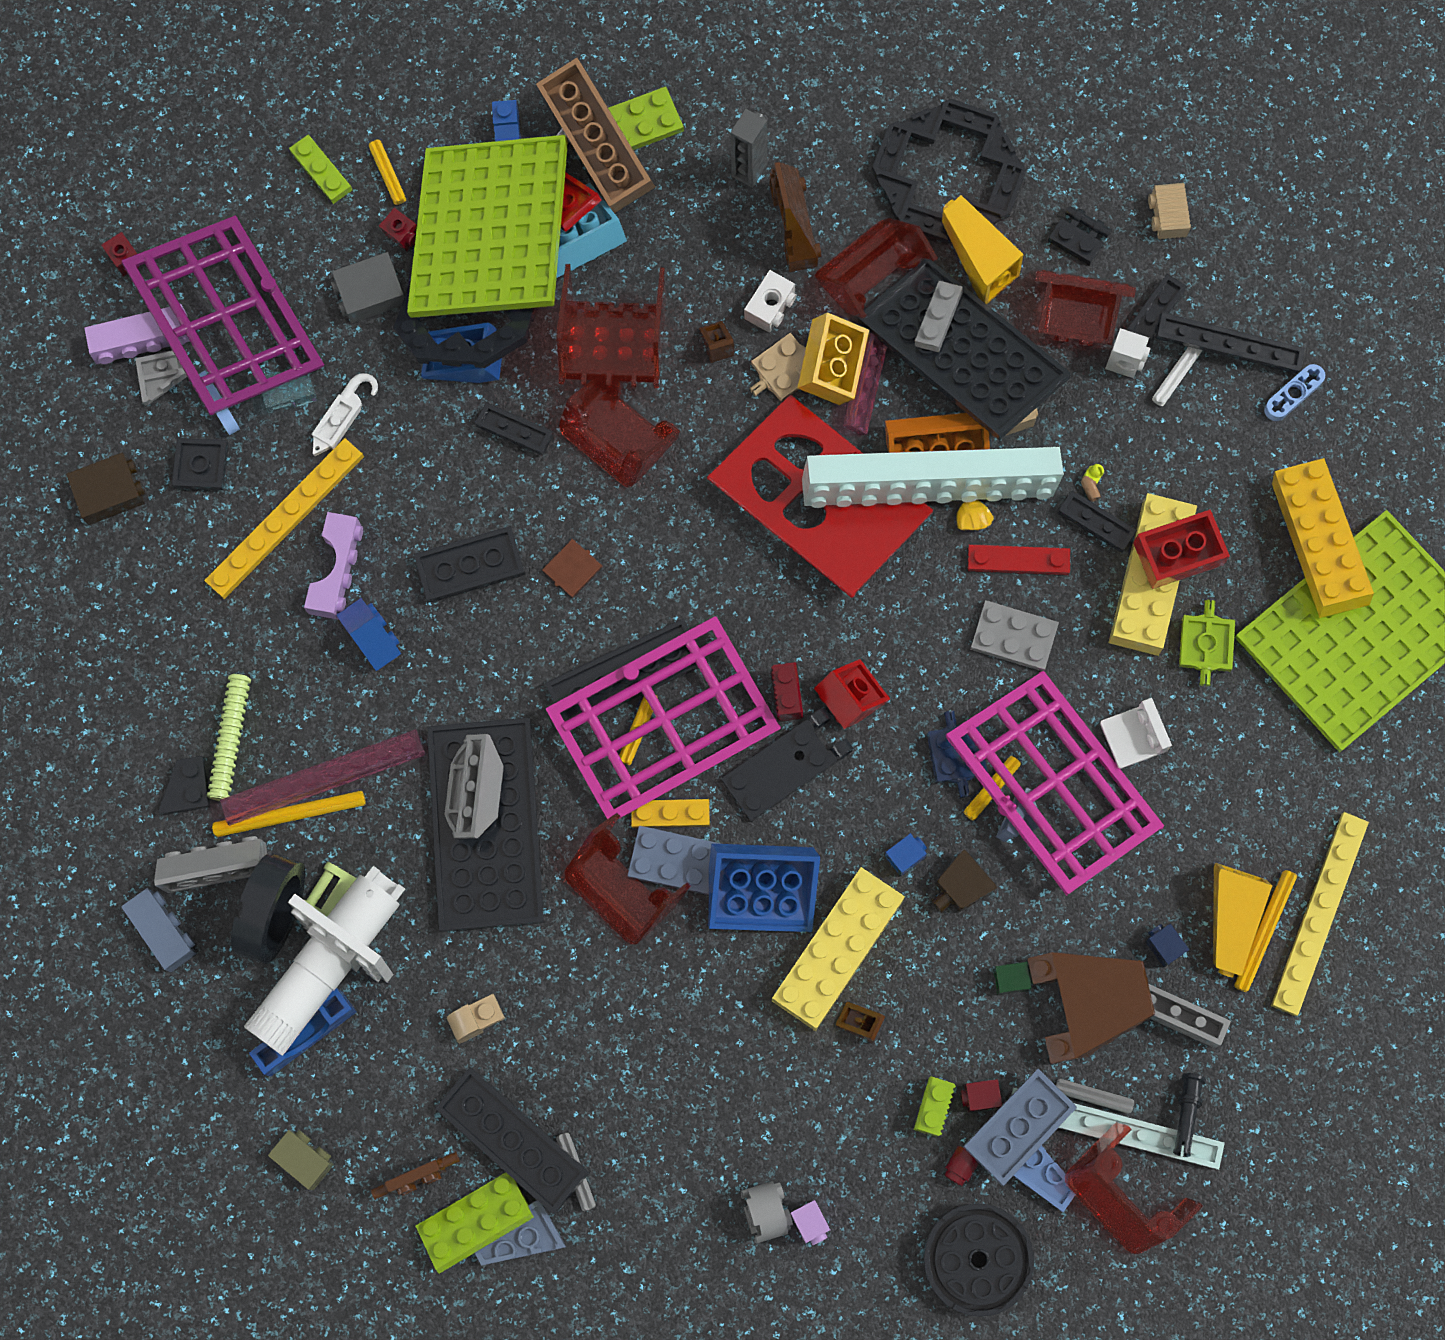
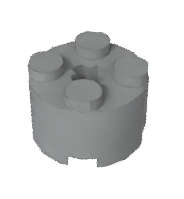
M771 1181L741 1190L742 1199L747 1198V1206L744 1207L750 1231L752 1234L756 1232L758 1234L755 1235V1243L788 1234V1230L791 1229L790 1225H793L789 1210H784L782 1206L784 1193L780 1182L774 1184Z

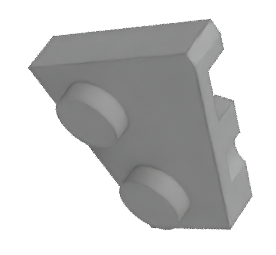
M173 351L135 358L142 402L145 406L151 404L187 377Z

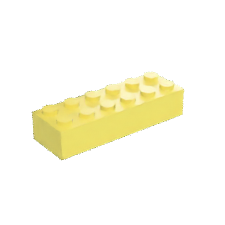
M1147 493L1142 503L1134 540L1139 533L1195 515L1197 505ZM1132 544L1109 643L1159 656L1164 647L1179 581L1152 589L1134 544Z
M861 867L773 996L772 1002L816 1031L902 904L905 896Z

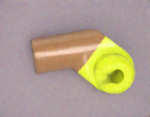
M1100 464L1088 467L1081 479L1083 489L1088 500L1091 502L1101 498L1096 486L1104 474V468Z

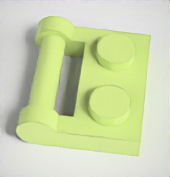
M328 861L324 866L325 871L307 900H304L326 917L357 879ZM333 876L339 877L340 880L322 909L316 907V903Z

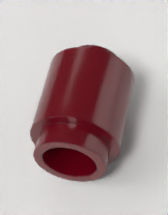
M958 1146L945 1167L947 1170L944 1176L962 1187L965 1181L969 1182L979 1163L963 1147Z

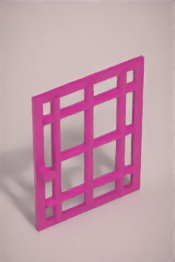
M716 616L545 709L609 824L781 729ZM712 631L716 640L699 648L695 639ZM686 645L690 654L591 707L587 700L592 695L624 678L630 681L635 680L640 669ZM722 648L736 674L718 682L705 657ZM696 662L710 688L665 712L651 686ZM742 682L756 708L738 717L724 691ZM642 692L656 717L611 742L597 716ZM716 697L729 723L684 746L671 720ZM578 704L582 713L564 722L560 713ZM762 717L766 725L748 734L744 726ZM588 721L602 747L584 756L570 730ZM662 726L676 752L630 776L617 750ZM734 731L736 732L740 740L694 764L690 755ZM608 756L622 782L603 791L590 765ZM680 761L683 763L686 770L640 794L636 785ZM627 791L632 800L613 809L609 800Z
M1040 671L1039 674L945 735L996 802L999 813L1008 818L1066 896L1164 827L1160 819L1121 769L1118 768L1114 760L1044 671ZM1041 686L1053 702L1047 705L1035 689ZM1027 695L1038 712L1017 724L1006 708ZM1060 710L1090 748L1089 752L1085 754L1054 715L1056 711ZM998 715L1009 731L988 744L976 728L993 716ZM1044 719L1076 759V761L1057 774L1025 734L1026 731ZM966 734H968L979 749L974 754L961 739ZM1014 739L1019 742L1047 779L1027 794L995 754L996 751ZM984 759L988 760L1056 849L1055 852L1051 855L1016 811V804L1010 800L1009 795L1005 796L981 765V761ZM1098 759L1128 797V801L1123 803L1092 764L1094 760ZM1082 768L1115 809L1095 824L1063 784V781ZM1053 788L1086 829L1066 844H1064L1033 803ZM1136 808L1148 825L1142 828L1130 811ZM1122 818L1134 835L1113 849L1101 832ZM1090 839H1093L1105 855L1084 870L1072 852ZM1062 859L1076 875L1071 880L1068 879L1057 864Z

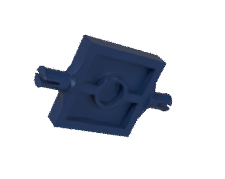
M947 711L944 712L947 727L942 730L928 731L927 733L936 784L944 782L957 783L959 797L967 798L971 796L968 781L976 778V776L945 737L946 734L960 726L956 724L955 711H950V713ZM968 734L961 738L973 754L979 751ZM984 759L980 763L987 771L986 760Z

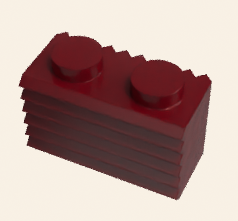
M793 662L773 665L771 667L777 720L781 722L802 719L803 708L797 664Z

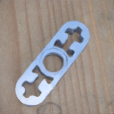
M1315 364L1305 367L1269 399L1264 409L1265 415L1272 421L1284 419L1321 386L1325 379L1324 370ZM1315 373L1317 375L1316 380H1311L1306 386L1304 382L1309 374L1313 375ZM1291 387L1298 388L1301 391V397L1292 398L1288 393V389ZM1284 399L1286 403L1281 410L1274 412L1272 408L1278 406Z
M206 371L199 373L200 377L208 375ZM213 383L206 386L214 401L221 399ZM228 408L216 413L229 435L240 430Z

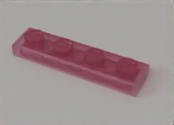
M872 333L868 334L855 399L848 403L843 424L844 427L858 435H867L887 346Z

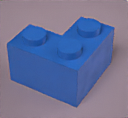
M360 598L336 615L375 671L401 654L396 647L400 642L392 631L388 633L383 627L387 623L372 603L366 605L362 598Z

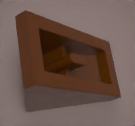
M723 321L699 328L711 363L734 356L733 338Z
M846 1002L836 1026L873 1043L885 1016Z

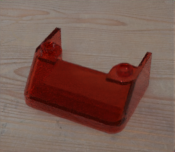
M887 218L875 224L816 272L815 277L824 290L846 313L864 318L867 316L863 310L866 303L864 294L898 267L912 269L920 263L922 258L935 261L938 257L920 226Z
M616 813L591 831L566 867L564 875L568 884L626 942L638 944L676 907L691 885L687 882L674 893L664 887H659L651 893L639 880L628 878L629 870L616 858L621 850L620 843L610 832L620 818V815Z
M1116 1122L1067 1171L1065 1183L1068 1189L1126 1251L1132 1254H1141L1172 1238L1203 1205L1186 1197L1172 1212L1159 1211L1148 1219L1113 1182L1122 1169V1160L1113 1148L1132 1130L1128 1125Z

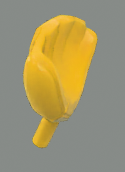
M979 500L964 502L956 516L957 526L960 530L985 529L992 524L994 519L990 510Z

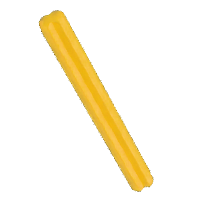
M1285 870L1282 872L1255 935L1242 976L1238 975L1234 984L1235 988L1240 991L1247 992L1250 989L1297 878V875L1291 871Z

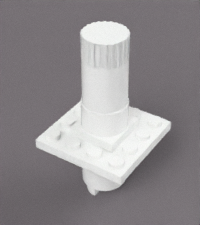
M373 866L365 877L362 875L357 877L327 917L294 894L288 902L293 908L291 913L296 916L295 918L300 921L299 923L304 926L303 928L307 930L311 938L245 1024L244 1028L283 1056L351 968L357 972L362 966V969L377 982L382 979L387 983L394 974L382 957L368 946L400 904L397 900L405 891V888L391 881Z

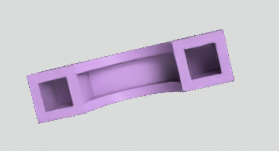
M327 512L322 537L327 544L335 549L336 563L332 572L326 578L310 583L304 605L305 610L310 615L338 620L336 615L345 609V589H349L351 585L352 575L349 573L351 565H355L357 560V550H355L357 541H361L363 535V526H361L357 517Z

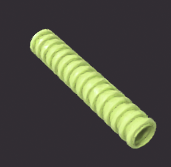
M231 674L228 676L230 683H227L229 690L225 693L227 696L224 699L226 706H223L222 709L224 711V714L221 715L223 721L220 722L222 729L218 731V734H220V737H217L219 745H216L215 748L218 751L214 753L216 760L212 764L215 766L211 770V773H213V776L210 777L212 784H209L210 792H207V797L217 801L230 800L228 792L232 790L229 787L233 784L231 777L234 776V772L232 769L236 767V764H234V761H237L235 753L239 751L236 747L240 745L238 738L241 737L239 730L243 728L241 722H244V717L242 715L246 712L243 708L247 706L245 699H248V694L246 692L249 691L250 687L248 684L251 683V679L245 675Z

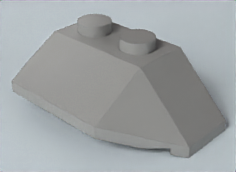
M488 734L466 735L464 744L451 762L445 817L453 831L454 838L457 839L478 838L498 817L504 766Z

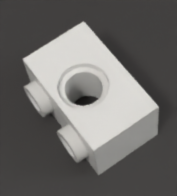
M769 270L744 309L745 320L770 333L774 326L778 327L782 322L785 308L787 306L790 308L797 296L795 294V284ZM768 300H775L778 302L774 306L766 304Z
M1120 328L1105 369L1134 378L1137 370L1142 372L1151 348L1146 347L1149 338Z

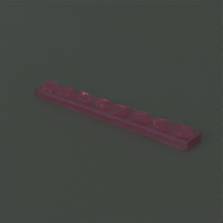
M417 729L226 797L221 799L220 802L226 822L230 826L426 754Z

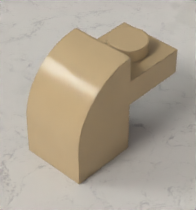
M494 994L471 1005L467 1004L447 1016L449 1025L459 1044L483 1033V1029L505 1019Z

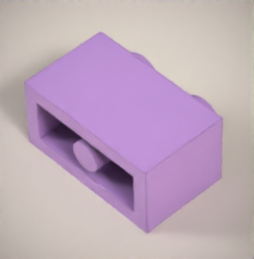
M815 1200L790 1213L805 1243L811 1241L812 1245H815L828 1238L826 1232L830 1228Z

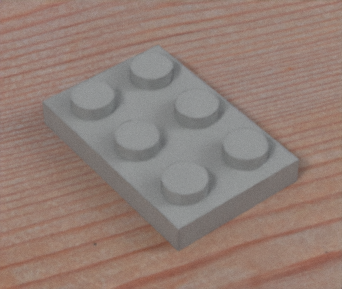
M985 600L970 650L1039 671H1045L1059 622Z

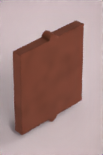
M572 539L542 571L555 582L556 587H561L573 598L603 566L590 555L589 550H584Z

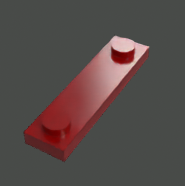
M969 545L968 571L1069 575L1070 548Z

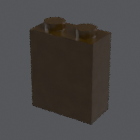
M122 452L66 474L81 518L88 525L145 504L142 495H145L146 492L142 482L136 480L135 473L138 470L132 458L128 459Z

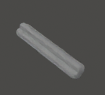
M1058 1079L1055 1086L1068 1097L1124 1113H1131L1133 1110V1099L1064 1079Z
M563 1133L556 1137L557 1143L580 1163L570 1134ZM585 1178L575 1192L581 1209L588 1211L593 1209L596 1204Z

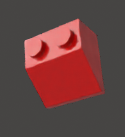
M861 659L831 671L814 688L822 702L827 705L835 716L836 721L844 729L859 723L890 700Z

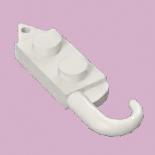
M367 373L355 375L341 395L337 396L312 433L314 438V456L331 448L334 449L361 411V400L354 392L362 382L371 383V395H376L378 383L372 375Z

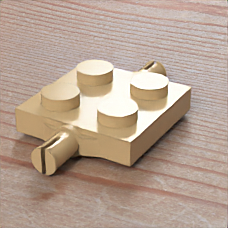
M791 333L751 361V365L760 377V381L749 388L755 397L767 388L782 402L798 390L797 387L806 347L799 344Z

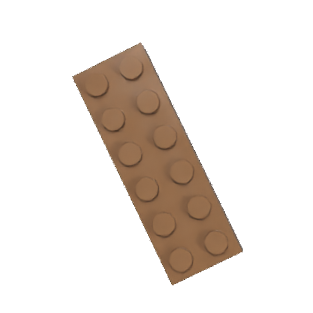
M575 58L536 83L614 213L655 188V185L578 58Z

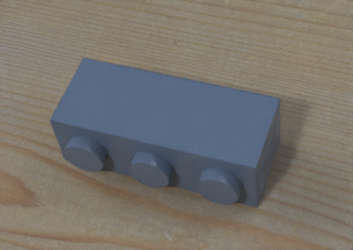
M146 888L121 907L164 970L172 972L197 954L193 949V946L196 944L187 932L184 934L178 927L181 924L180 920L173 912L168 913L164 907L167 902L160 892L156 891L154 893V891Z

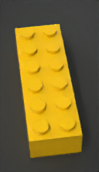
M1325 459L1275 471L1272 486L1319 618L1370 605L1374 592Z

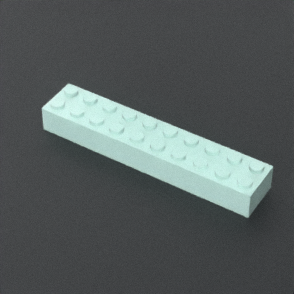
M1060 447L807 456L802 476L804 506H812L814 508H821L826 505L847 507L851 504L872 506L876 503L897 505L901 502L923 504L926 501L948 503L952 500H962L963 502H973L979 499L998 501L1005 498L1023 500L1032 497L1043 500L1054 496L1064 473Z

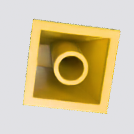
M962 195L955 201L953 199L950 200L943 207L942 223L978 298L987 305L1020 276L1023 253Z
M1215 863L1213 964L1216 968H1219L1218 973L1233 978L1234 974L1242 976L1272 885L1264 878Z

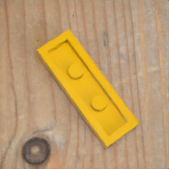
M709 799L652 800L631 812L632 828H639V826L648 828L710 826Z

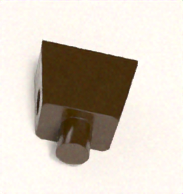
M964 849L936 882V886L941 893L931 902L940 913L950 905H953L961 912L992 894L997 889V886Z

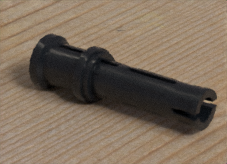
M1184 1073L1181 1078L1184 1082L1182 1095L1178 1097L1181 1111L1173 1153L1181 1156L1182 1146H1184L1183 1157H1190L1196 1113L1203 1103L1200 1097L1202 1085H1205L1206 1078L1195 1073Z

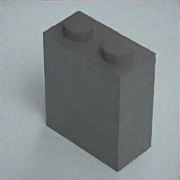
M388 252L332 271L335 278L334 281H331L335 295L340 294L342 302L338 303L343 317L348 316L351 324L402 305L404 294Z

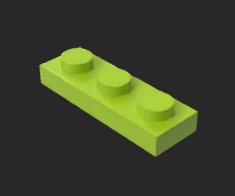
M309 135L289 148L292 155L333 204L352 191L351 185Z

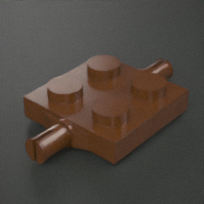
M455 1151L452 1154L442 1158L439 1157L438 1160H433L386 1181L385 1184L371 1189L372 1196L375 1200L389 1193L405 1196L416 1191V1185L420 1183L429 1185L442 1179L440 1174L447 1172V1167L460 1162L459 1156Z

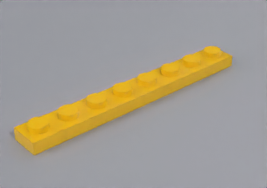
M344 438L204 581L225 599L364 458V455Z

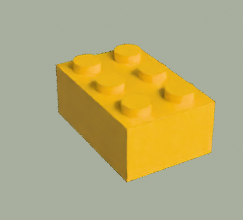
M828 312L812 319L797 388L838 405L855 399L869 330Z

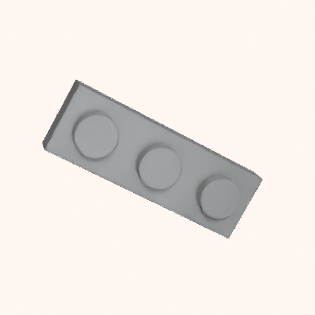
M942 281L938 282L915 339L916 347L935 352L940 351L963 293L962 286Z

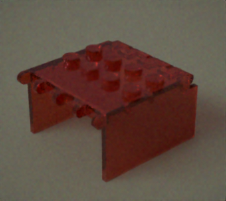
M565 264L556 336L559 384L564 385L565 379L581 380V385H587V380L606 381V386H612V381L631 382V387H637V382L653 383L654 388H659L665 327V268L660 267L657 304H644L643 309H639V303H619V308H615V302H595L594 307H590V301H573L570 264Z

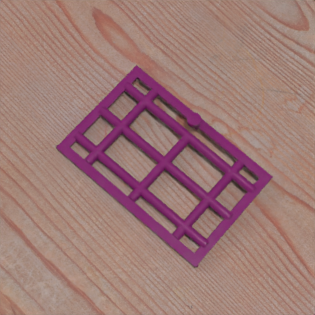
M236 215L122 260V265L209 415H213L324 367V363ZM232 229L239 244L231 246L224 232ZM215 236L222 250L197 260L189 246ZM180 250L188 264L162 274L155 259ZM246 253L261 278L262 290L270 293L271 299L274 300L296 338L287 341L239 260L238 254ZM226 259L229 260L250 296L228 307H224L203 271V268ZM145 264L153 278L144 281L137 266ZM194 273L215 312L190 322L168 283ZM159 287L181 326L172 329L152 295L151 289ZM254 306L258 309L278 343L277 346L255 355L251 353L230 317ZM221 320L242 355L243 360L218 370L196 330ZM187 335L209 373L208 375L199 376L178 340L179 337ZM300 346L309 359L308 362L303 364L300 363L293 349ZM284 353L292 369L267 379L258 364ZM249 368L257 383L232 394L224 378ZM214 383L223 398L214 401L206 386Z

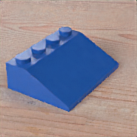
M711 843L709 862V929L812 932L820 856L814 847Z

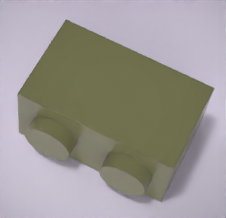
M288 1130L268 1156L308 1190H314L334 1166L329 1161L331 1155L320 1146L317 1149L309 1144L311 1138L301 1130L297 1132Z

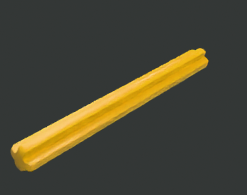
M362 791L329 797L214 822L212 829L216 837L363 806L365 805V796Z

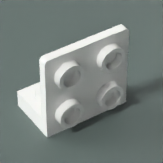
M1152 698L1142 701L1137 708L1100 722L1119 769L1165 753L1172 746Z

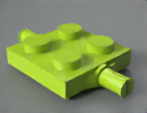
M1210 600L1204 601L1203 615H1184L1182 617L1179 667L1199 670V685L1204 686L1205 684V687L1210 686L1211 672L1216 670L1231 672L1233 667L1235 620L1222 619L1215 616L1214 600H1211V602Z

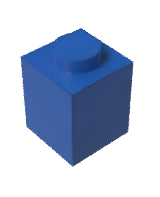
M910 833L885 853V858L901 877L925 859L927 847L918 836L914 838Z

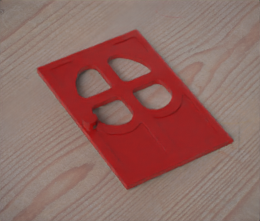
M789 395L707 476V479L848 596L853 598L863 585L933 513V509L925 503L914 504L912 502H901L897 505L876 503L872 506L851 504L847 507L826 505L823 507L826 517L820 525L809 529L798 528L784 517L783 511L799 494L803 493L802 476L804 469L797 468L775 449V443L785 437H801L818 443L823 449L819 455L863 453L792 395ZM761 460L769 462L791 481V484L772 502L764 501L759 496L752 481L751 469L756 462Z

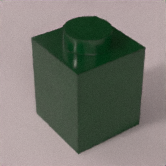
M1027 962L995 966L993 969L997 995L1026 992L1031 989L1033 981Z

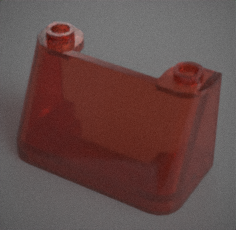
M605 370L568 398L559 422V428L570 442L626 487H632L677 440L680 430L665 420L660 421L654 427L619 398L622 390L621 384L616 377Z

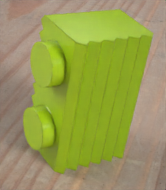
M929 1077L915 1123V1131L934 1137L942 1135L941 1130L944 1129L942 1125L945 1124L944 1120L947 1119L945 1115L948 1114L947 1110L950 1108V1099L953 1098L951 1094L954 1093L953 1089L956 1087L954 1083Z

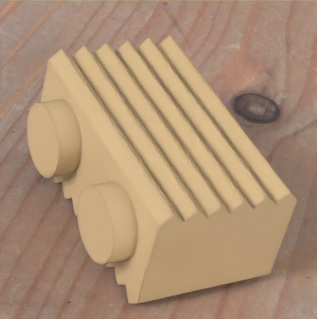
M1185 184L1155 185L1152 194H1149L1148 197L1149 208L1154 209L1155 214L1152 217L1153 231H1157L1158 239L1160 240L1187 237L1191 224Z

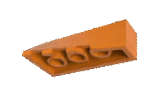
M967 413L885 421L886 445L889 453L990 449L989 432Z

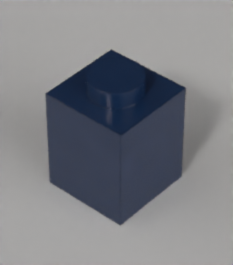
M1171 923L1165 928L1160 924L1148 932L1151 937L1145 941L1163 967H1166L1190 950Z

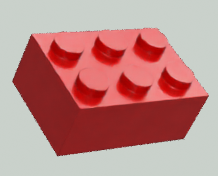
M1211 509L1139 533L1133 542L1152 589L1223 566L1230 557Z

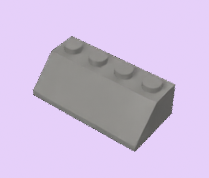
M256 836L243 838L241 843L232 844L230 841L220 842L216 844V848L206 849V847L202 846L192 848L190 853L181 854V852L166 853L165 858L157 859L154 883L156 887L163 891L172 893L248 878L259 861L267 854L266 843Z

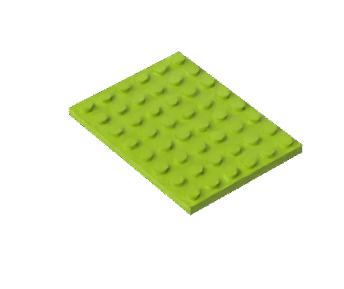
M566 135L426 148L407 310L410 318L554 306L568 145Z
M1388 510L1384 511L1353 537L1374 592L1370 605L1319 618L1306 578H1304L1235 636L1236 640L1339 753L1445 664V571Z

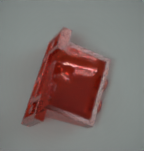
M1035 269L1034 280L1046 283L1038 333L1055 335L1054 340L1069 342V338L1079 339L1078 344L1093 346L1094 342L1112 345L1121 297L1128 296L1134 298L1136 287L1130 284Z

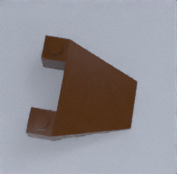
M776 162L771 169V173H769V186L774 206H779L784 226V253L788 271L794 272L818 267V258L822 257L819 243H815L803 193L806 191L804 176L800 177L798 168Z
M1051 952L1028 958L1033 984L1058 982L1069 1032L1045 1037L1051 1064L1087 1058L1104 1045H1108L1123 1033L1130 1031L1155 1015L1143 961Z

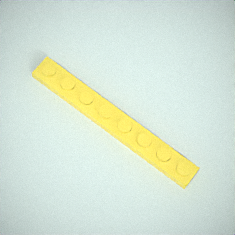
M1346 812L1341 814L1273 998L1272 1007L1298 1016L1367 829L1368 821Z

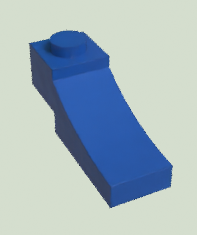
M516 100L492 102L495 141L521 139L519 111Z

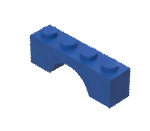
M336 988L330 993L283 1056L264 1042L249 1052L262 1073L271 1077L357 1011L344 993Z

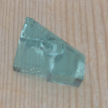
M261 369L267 379L282 373ZM301 376L262 393L268 411L291 404L295 408L318 401L310 376Z

